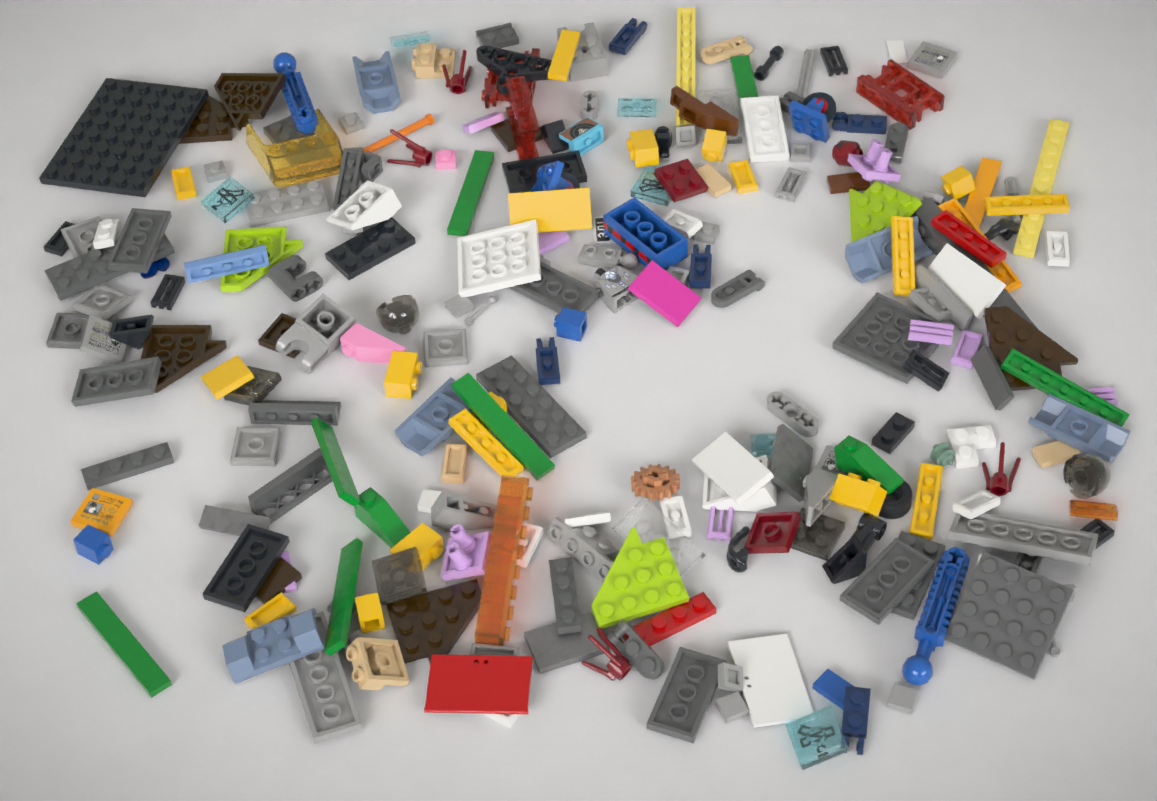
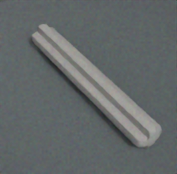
M809 49L804 51L797 88V95L804 99L807 97L814 60V50Z

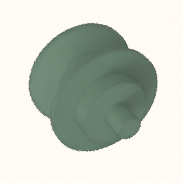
M948 443L935 444L930 454V458L936 460V465L940 466L951 465L955 457V451L949 449Z

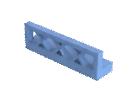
M264 245L183 263L188 284L270 266L266 246Z

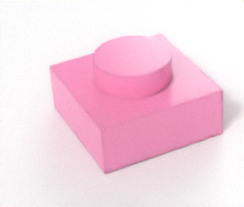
M455 150L436 151V170L456 168Z

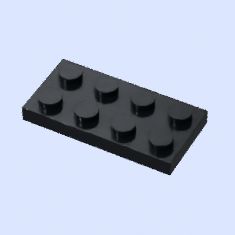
M579 150L502 163V170L509 194L530 192L532 187L536 185L538 169L542 165L555 161L564 163L562 172L572 174L579 183L587 182V174Z
M390 217L388 220L382 221L325 253V256L348 280H351L416 244L415 237L394 218Z
M247 524L204 590V599L246 612L290 542L289 537Z

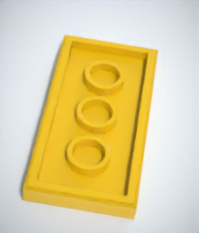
M589 188L508 194L510 225L536 219L538 233L592 229Z

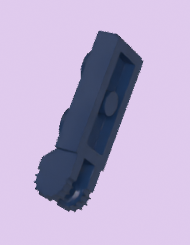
M632 18L609 43V51L626 55L646 31L647 22L642 21L636 27L637 19Z
M838 111L833 118L834 122H832L833 130L847 133L885 135L887 131V116L846 114L845 112Z
M693 244L690 288L710 289L711 245H706L705 253H699L698 244Z
M549 337V347L543 348L541 338H536L537 348L535 349L539 384H560L558 353L554 337Z
M846 686L841 736H843L841 753H847L849 750L848 737L858 738L856 746L857 755H863L864 739H866L870 688Z

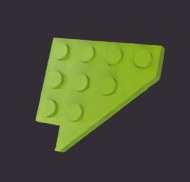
M875 181L864 193L850 189L851 243L891 227L892 216L910 217L922 205L921 200L879 181Z
M286 226L226 230L223 254L264 245L266 246L270 266L221 276V292L245 290L267 274L271 267L302 249L303 240H287Z
M631 528L591 605L598 628L604 629L618 624L622 619L629 621L689 602L688 593L665 538L662 537L642 544L636 528Z

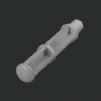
M1007 177L1004 180L1007 196H1019L1016 189V179L1014 177ZM1010 215V218L1013 219V224H1021L1022 215Z

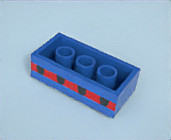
M635 197L603 215L604 234L627 253L635 254L638 262L645 267L651 261H654L664 270H667L670 266H674L688 257V239Z

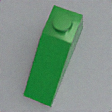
M849 435L834 447L836 468L846 473L856 474L862 477L861 480L865 482L868 479L880 482V487L886 490L888 495L904 482L903 478L866 443Z
M370 487L359 494L361 502L356 507L354 506L356 517L387 545L393 548L411 533L387 501Z

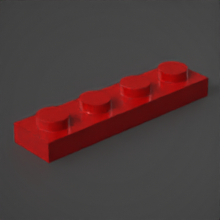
M947 210L931 219V226L990 268L1006 259L1007 252Z
M702 592L689 598V602L671 607L633 626V628L649 646H652L716 614V607L706 594ZM625 633L622 638L626 641L629 636Z

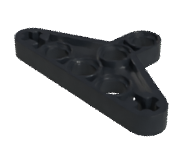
M486 45L480 46L476 50L477 61L499 76L496 85L497 91L500 94L512 93L519 82L552 80L548 79V71L552 62L550 59Z

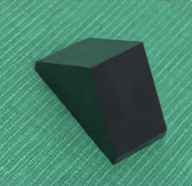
M563 119L538 128L552 154L569 149V143L559 138V133L566 130Z
M151 314L113 320L109 336L111 339L140 349L151 332L154 316Z
M853 536L822 567L833 584H837L858 577L866 569L867 553L857 536Z

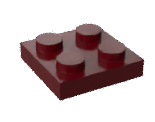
M689 159L656 168L653 173L673 202L705 193L708 190V185Z
M799 512L757 513L744 548L749 551V554L789 553L801 521Z

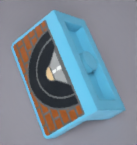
M585 117L559 133V138L569 143L570 152L579 150L581 156L604 142L603 125L589 117Z

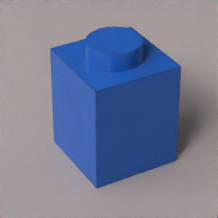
M563 307L560 314L556 315L554 319L557 337L581 342L587 329V312Z
M89 524L73 539L77 553L98 565L105 558H108L114 550L110 535Z

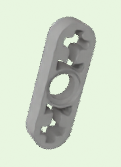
M777 391L767 396V409L804 437H813L818 433V419L792 399ZM796 412L798 416L790 417L787 413Z

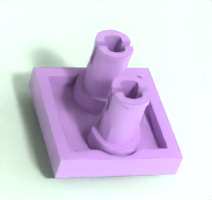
M872 139L866 155L849 154L847 161L853 166L855 171L862 175L863 179L867 181L880 180L884 183H890V181L899 182L901 174L889 164L893 152L887 148H882L883 143L881 141Z
M461 524L454 525L450 532L453 538H449L447 541L441 577L444 581L486 574L493 540L492 534L487 531L469 535Z

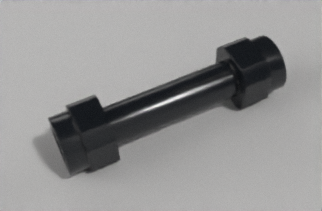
M773 47L769 58L763 66H758L754 73L757 80L763 81L766 79L771 66L775 61L781 59L784 53L782 47Z

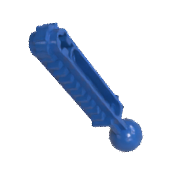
M281 52L274 58L273 68L277 73H284L287 78L281 90L285 96L295 127L303 134L313 133L319 123L301 72H295L296 59L290 53Z
M959 547L945 550L940 558V563L928 592L923 612L921 613L918 625H916L914 638L919 641L916 654L908 657L902 665L903 677L914 686L927 684L933 676V667L929 659L936 647H943L949 622L951 621L966 572L968 571L970 557Z

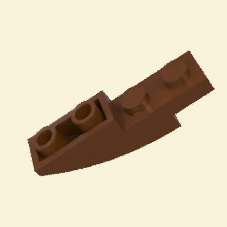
M678 86L671 89L670 104L680 110V118L705 130L724 131L727 136L735 137L738 135L740 120L711 101L704 104Z

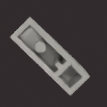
M815 468L809 475L805 476L803 487L805 488L804 508L807 526L810 527L831 504L832 500L829 498L838 475Z
M441 492L431 507L432 526L451 530L457 524H461L464 530L501 528L506 525L505 509L503 506L446 492Z

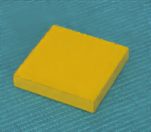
M236 355L202 375L201 379L213 396L219 400L254 379V376L239 356Z

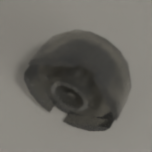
M401 295L392 298L393 302L388 305L386 302L382 303L376 310V315L382 327L391 333H409L419 319V308L415 298L413 299L411 295Z
M1090 452L1073 455L1072 458L1065 462L1063 469L1064 481L1069 483L1073 489L1070 492L1081 499H1088L1101 494L1107 488L1111 478L1107 462L1099 455Z

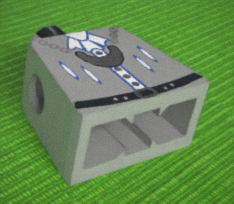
M615 266L607 272L599 268L594 273L596 289L600 291L599 298L614 314L638 299L636 295L628 290L631 283L638 277L637 275L620 266Z

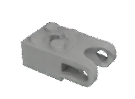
M593 22L584 24L585 29L580 32V40L569 72L571 82L607 76V57ZM567 27L557 28V40H559L562 29L568 30Z
M322 294L278 339L276 350L285 356L293 350L304 352L306 355L302 360V370L311 374L341 344L340 337L355 324L356 317L325 294Z

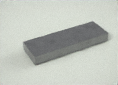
M205 505L199 527L201 529L240 536L247 524L268 530L271 519L265 516Z

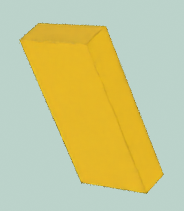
M748 160L728 163V169L738 194L758 191V185Z
M190 166L171 170L177 201L197 197Z
M281 592L246 616L244 622L252 630L293 614L297 611L296 605Z

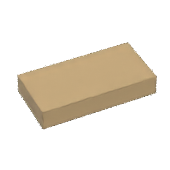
M709 163L696 169L708 185L707 191L715 198L731 191V184Z
M1061 441L1032 448V454L1041 469L1083 458L1084 452Z
M445 444L441 483H464L468 444Z

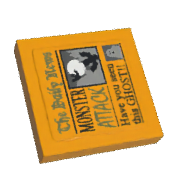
M92 488L70 520L71 525L84 529L89 524L112 537L131 509L133 500Z

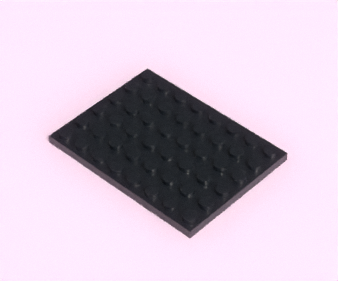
M106 78L39 177L41 184L146 197L209 96L208 90Z

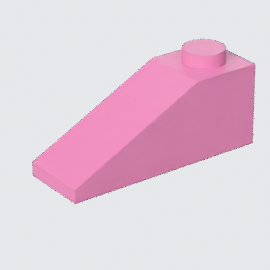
M355 323L340 337L342 353L358 361L389 364L392 351L406 352L405 347L358 323Z

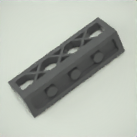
M254 400V403H249L248 411L251 424L311 425V421L317 417L328 425L338 426L341 402Z
M318 448L249 495L251 511L255 515L269 517L271 524L331 483L330 473L324 478H316L317 474L323 470L329 473L321 449ZM302 484H311L309 489L299 490ZM285 496H294L290 502H281V499ZM267 508H276V511L269 516L263 513Z

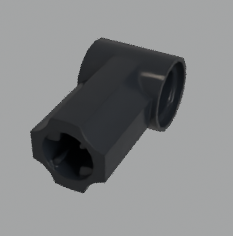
M865 512L860 518L857 530L852 537L857 536L867 553L875 540L879 541L884 535L887 522Z

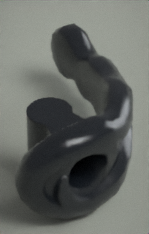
M660 126L654 133L659 157L669 158L672 134L668 127Z
M1002 218L995 225L991 226L984 235L990 241L998 235H1001L1005 240H1009L1013 234L1019 232V229L1008 219Z
M744 526L730 540L727 549L728 565L738 573L747 570L749 551L742 548L739 552H735L734 549L743 538L748 536L750 532L748 526Z

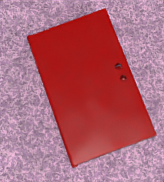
M432 654L424 712L528 715L533 656Z

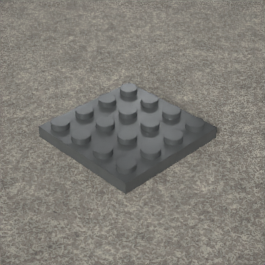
M877 292L836 338L832 349L908 384L914 375L902 367L906 363L905 361L909 357L910 352L914 349L929 359L940 345L908 340L911 319L935 323L943 322Z
M983 551L947 629L945 640L1035 680L1071 601L1074 590Z

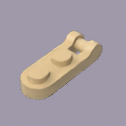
M737 36L703 48L701 50V60L711 65L730 59L732 56L749 55L753 48L749 43H746L743 36Z

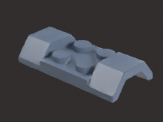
M385 51L382 57L376 61L363 62L356 56L352 57L363 107L373 114L393 111L401 101L389 51Z
M918 216L913 217L914 262L933 254L932 250L924 245L918 231ZM891 227L846 245L845 259L853 277L860 283L867 282L892 271Z
M450 377L395 430V434L402 444L420 456L428 454L455 431L448 424L450 418L465 408L470 413L472 412L451 388L452 383L455 382L453 378Z
M1048 394L1042 409L1035 418L1030 417L1028 420L1030 425L1048 433V436L1086 454L1090 452L1110 463H1113L1120 454L1130 434L1129 430L1051 394Z
M312 608L295 616L289 614L247 631V635L224 644L223 651L226 666L235 684L324 649L325 646L315 621L316 609Z

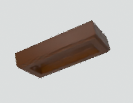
M859 172L827 176L830 194L846 193L850 189L864 191L870 187V182L863 179Z

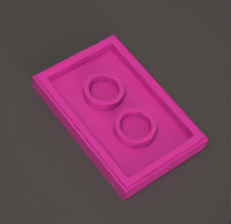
M651 261L628 288L630 292L676 327H679L702 299L654 261Z

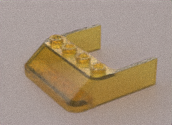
M315 109L319 123L316 126L317 135L277 144H263L250 124L246 125V144L275 186L286 187L339 174L343 149L338 135L319 109Z

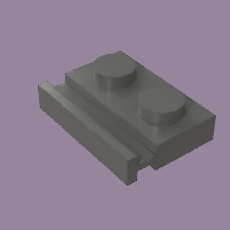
M511 23L476 31V37L479 39L481 46L505 48L519 44V37L514 28H512Z

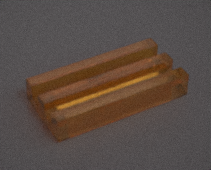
M1080 500L1069 501L1070 516L1113 521L1118 519L1116 504Z

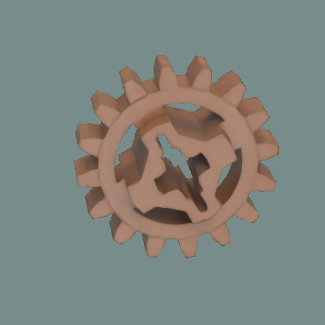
M650 464L647 469L640 467V472L634 471V476H631L632 492H635L636 497L642 496V500L650 498L651 502L654 500L663 501V497L670 499L671 494H677V490L680 489V475L676 474V469L669 470L668 465L662 468L661 464L657 466Z

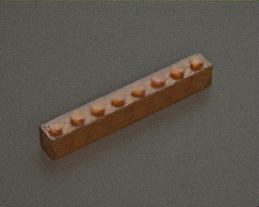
M502 475L475 629V643L504 646L505 641L510 640L511 627L507 625L508 620H513L514 606H511V601L516 600L518 586L514 585L515 579L519 580L521 566L517 564L518 559H523L524 546L521 545V540H526L527 526H524V521L529 520L530 507L527 506V502L532 501L533 487H529V478Z

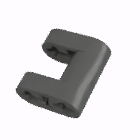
M293 255L271 267L268 272V277L293 302L300 301L313 294L323 285V278L315 271H311L297 279L295 278L306 269V262L299 255Z

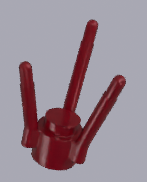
M463 50L459 74H454L450 79L446 65H442L446 87H450V91L454 94H461L466 91V84L471 73L472 66H469L463 78L466 50Z
M390 129L392 134L408 143L406 147L413 150L412 158L415 161L388 159V163L411 165L418 168L421 165H429L432 160V151Z
M1004 442L1000 444L998 472L994 473L990 478L986 463H982L986 490H990V493L996 496H1004L1012 491V483L1021 461L1019 457L1016 459L1008 479L1006 474L1003 473Z
M597 628L596 631L614 652L615 656L595 637L589 635L588 638L610 659L606 665L609 671L584 660L582 665L607 676L611 681H614L615 678L621 681L629 673L632 665L629 664L630 662L621 654L617 647L607 639V635L601 628Z

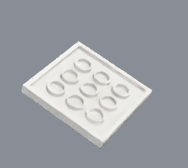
M536 219L457 238L458 292L460 297L474 296L541 280L539 235Z

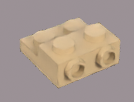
M427 42L418 43L417 48H413V58L416 60H412V71L416 72V79L445 78L442 68L443 64L446 65L449 78L454 75L455 49H437L436 43Z
M357 637L347 647L346 658L348 661H352L354 668L352 679L354 682H358L359 689L381 690L385 685L406 686L410 682L398 640Z

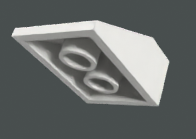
M367 180L327 218V221L349 230H356L388 220L396 214L402 205L392 188Z
M766 455L756 458L770 470L771 462ZM704 474L702 505L704 509L711 510V507L715 506V510H729V507H733L734 511H759L777 505V484L772 480L768 481L738 506Z

